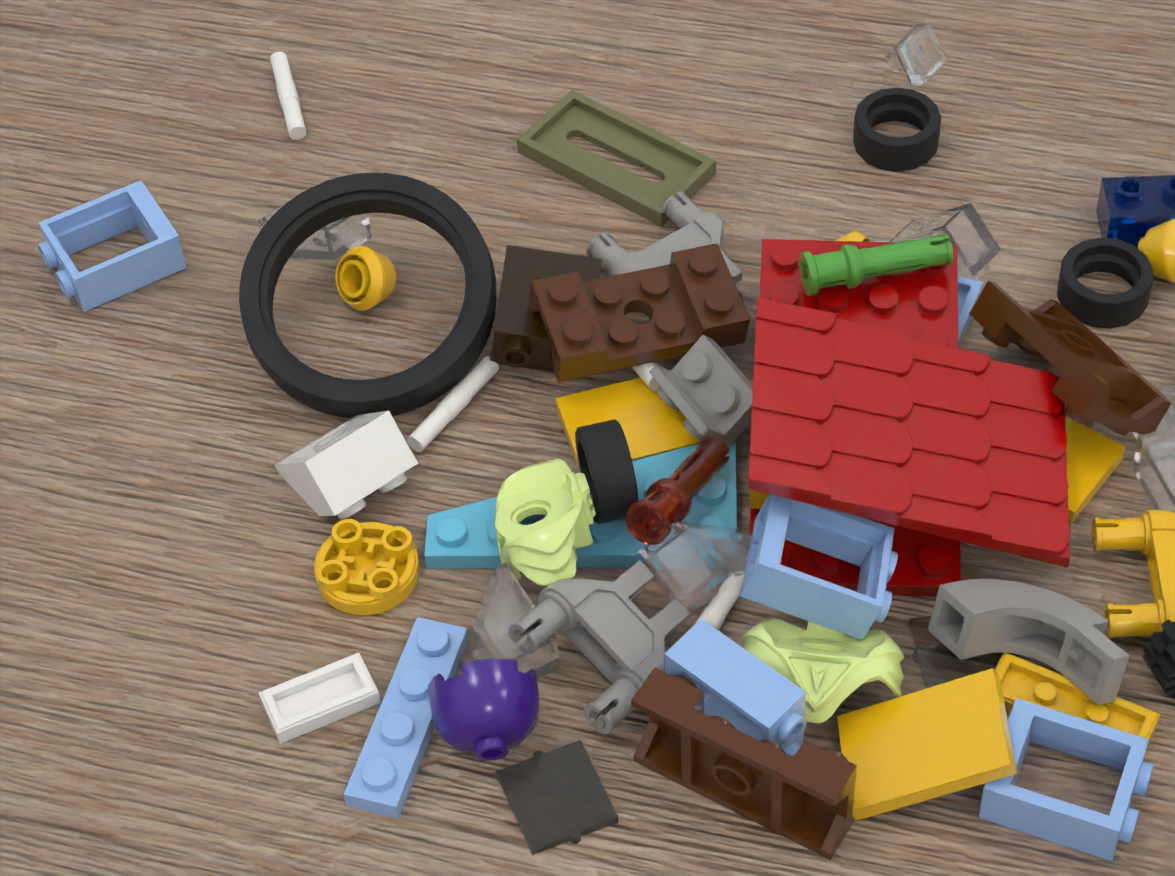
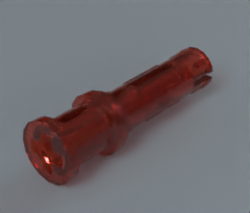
M716 437L705 438L669 478H661L654 481L646 491L645 499L634 502L626 512L625 522L631 535L639 542L647 545L662 543L671 533L672 524L683 521L689 514L692 504L691 499L728 462L730 456H725L729 453L727 445Z

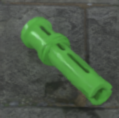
M945 233L929 238L891 243L872 248L858 249L856 245L846 244L841 246L840 251L818 255H812L810 251L801 252L799 268L803 288L807 296L816 295L818 289L839 285H846L848 289L856 288L859 284L863 283V279L903 273L933 266L951 265L954 258L952 242H948L950 237Z

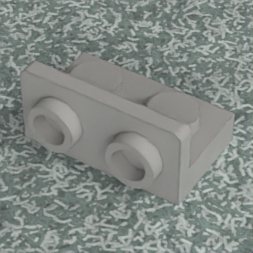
M702 335L671 371L659 365H655L649 371L651 376L660 385L657 390L658 395L673 409L680 410L687 418L683 422L685 428L699 441L706 443L710 439L729 447L751 423L753 385L713 339Z

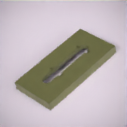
M571 90L517 139L519 154L661 227L669 220L663 214L662 209L665 201L673 195L676 198V193L684 192L691 199L716 174L715 160L574 90ZM575 136L581 138L585 136L587 141L638 167L645 166L646 171L662 178L663 181L651 183L568 141V139Z

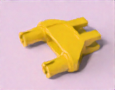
M1146 510L1145 513L1140 514L1139 518H1093L1091 535L1094 552H1100L1101 550L1140 551L1147 559L1153 603L1123 605L1106 603L1104 618L1109 621L1106 637H1150L1153 632H1162L1164 629L1161 625L1168 619L1171 622L1175 621V513L1168 510Z

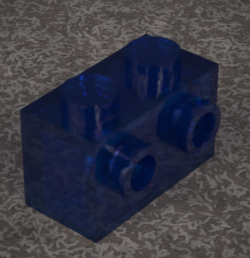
M1175 175L1102 178L1096 209L1101 237L1118 239L1138 248L1140 239L1145 237L1150 228L1174 219Z

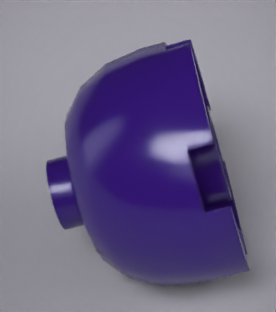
M484 659L462 663V674L449 678L446 681L440 673L434 676L428 684V692L435 728L446 743L459 751L475 754L477 759L483 761L497 760L505 757L509 749L519 745L533 731L539 717V690L536 671L533 668L523 673L518 671L517 661Z

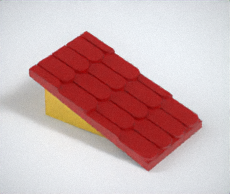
M757 297L748 475L749 508L761 509L768 494L1068 568L1070 561V527L1065 403L1052 392L1059 378L1051 372L990 360V355L915 340L907 338L898 331L837 319L835 313Z

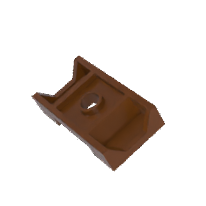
M718 243L672 252L669 265L585 282L582 281L579 271L531 281L529 306L531 312L539 311L551 342L554 373L557 382L684 356L702 335L713 339L721 348L745 343L750 322L748 313ZM630 312H641L647 315L650 321L636 324L627 319L625 315Z
M988 280L969 313L984 328L981 334L990 342L1007 348L1012 343L1035 357L1041 358L1043 356L1049 361L1046 366L1047 369L1059 377L1052 392L1067 405L1065 409L1066 414L1080 424L1092 427L1094 422H1097L1119 435L1127 436L1130 431L1151 437L1172 404L1166 396L1055 300L1049 299L1035 310L1022 307L997 283Z
M654 667L631 700V707L649 715L648 725L634 754V762L831 860L852 826L857 765L849 762L844 755L834 749L820 748L806 740L795 756L792 757L786 754L777 744L768 740L759 741L737 730L729 721L722 717L704 714V691L698 689L693 682L683 676H671Z

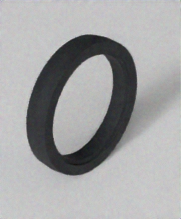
M358 173L334 178L307 189L283 205L268 220L253 241L245 259L239 286L240 312L247 341L261 367L283 391L301 404L316 411L351 419L357 415L389 411L392 416H397L413 411L442 396L455 386L475 364L487 343L495 319L496 276L489 249L478 227L467 212L447 194L427 183L407 176L390 173ZM366 213H390L412 218L429 226L445 238L453 247L464 266L466 285L464 302L450 334L433 353L421 362L399 373L376 379L352 380L337 378L316 371L299 361L281 342L277 335L273 318L275 288L282 269L290 256L315 232L343 218Z

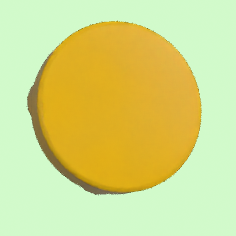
M344 519L333 526L331 530L332 535L325 540L317 552L314 572L319 592L331 606L348 614L374 615L388 611L408 598L418 582L420 568L417 550L410 531L401 526L394 527L380 522L359 523L354 519Z

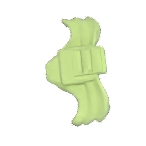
M554 459L522 468L503 482L496 500L495 528L502 567L509 569L516 580L522 579L520 574L522 572L536 584L548 586L553 582L572 579L575 576L576 562L578 560L576 549L592 544L593 540L589 525L594 524L593 517L596 515L584 473L574 474L565 461ZM532 515L546 516L533 524H519L523 519Z
M770 617L753 626L741 638L745 644L744 649L806 691L805 718L807 722L822 723L827 721L840 704L865 683L879 680L885 683L895 696L900 697L902 694L901 683L904 675L900 662L905 657L896 642L883 630H869L864 639L860 640L809 621L807 629L780 618Z

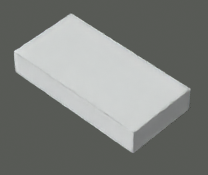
M360 653L259 692L261 704L280 744L381 703L379 691Z

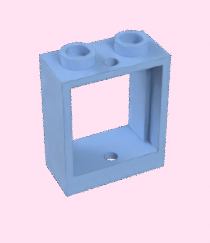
M141 180L39 222L44 239L43 242L37 244L41 257L49 270L57 268L58 272H55L63 294L66 298L74 296L83 312L187 268L179 235ZM135 227L139 228L148 242L143 246L81 272L77 270L69 257L73 253Z
M768 494L755 518L740 597L863 640L874 621L879 623L884 621L891 605L892 592L886 590V583L891 579L898 559V553L891 551L894 528L864 517ZM788 540L860 566L857 592L780 565L784 541Z
M700 619L664 653L665 673L671 676H683L693 682L698 689L704 691V714L722 717L729 721L737 730L759 741H771L780 746L786 754L794 757L803 744L804 729L807 723L805 718L806 691L703 619Z
M1016 698L1008 719V726L1017 774L985 783L979 818L1113 861L1119 840L1130 844L1140 810L1130 807L1133 794L1145 797L1154 764L1144 761L1149 739ZM1032 742L1123 771L1109 816L1015 786L1029 743Z

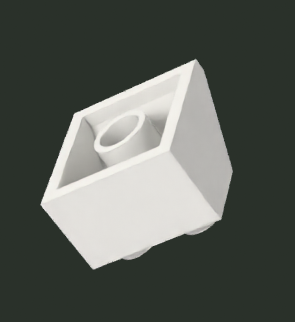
M382 411L352 417L274 466L285 481L318 516L337 515L341 520L364 508L366 503L363 498L375 490L379 489L381 493H386L404 483L408 479L404 472L419 463L389 411Z

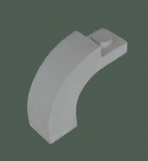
M969 579L940 585L928 626V631L961 660L990 653H1013L1027 656L1056 669L1098 705L1116 700L1130 655L1105 636L1109 621L1095 611L1071 598L1048 589L1009 580Z

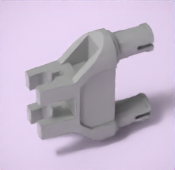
M684 192L676 193V198L673 195L670 196L663 205V214L680 228L670 235L636 253H628L608 232L601 233L600 239L595 236L587 245V255L591 258L602 259L601 267L608 273L609 277L669 265L672 252L718 243L734 283L742 280L740 269L722 252L724 220L714 212H704ZM736 286L742 299V291Z
M640 560L615 581L565 579L549 584L540 592L538 605L520 620L511 624L508 630L509 636L514 643L528 634L527 640L519 647L526 654H532L538 649V646L555 632L562 630L613 684L584 708V716L589 724L603 712L607 713L602 718L603 720L594 727L597 732L605 735L609 734L633 710H637L631 707L632 698L654 667L664 672L665 641L677 631L679 625L691 614L676 598L650 620L635 606L632 601L641 594L643 587L654 577L653 573Z

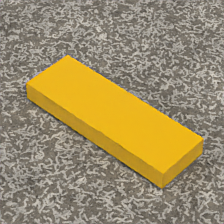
M1003 653L995 668L996 673L1000 677L1005 709L1008 714L1011 713L1015 699L1018 698L1149 739L1148 744L1158 725L1160 714L1119 697H1116L1114 702L1098 705L1062 674L1009 653Z

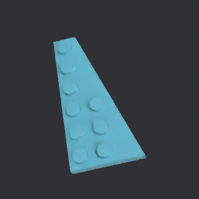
M710 440L706 443H699L632 461L638 488L639 513L635 517L604 524H597L593 518L594 524L589 525L593 540L592 544L576 549L578 558L576 568H631L639 560L647 568L738 567L736 440L729 447ZM497 497L428 515L424 554L426 569L503 568L495 528ZM532 515L523 519L519 524H533L546 516Z

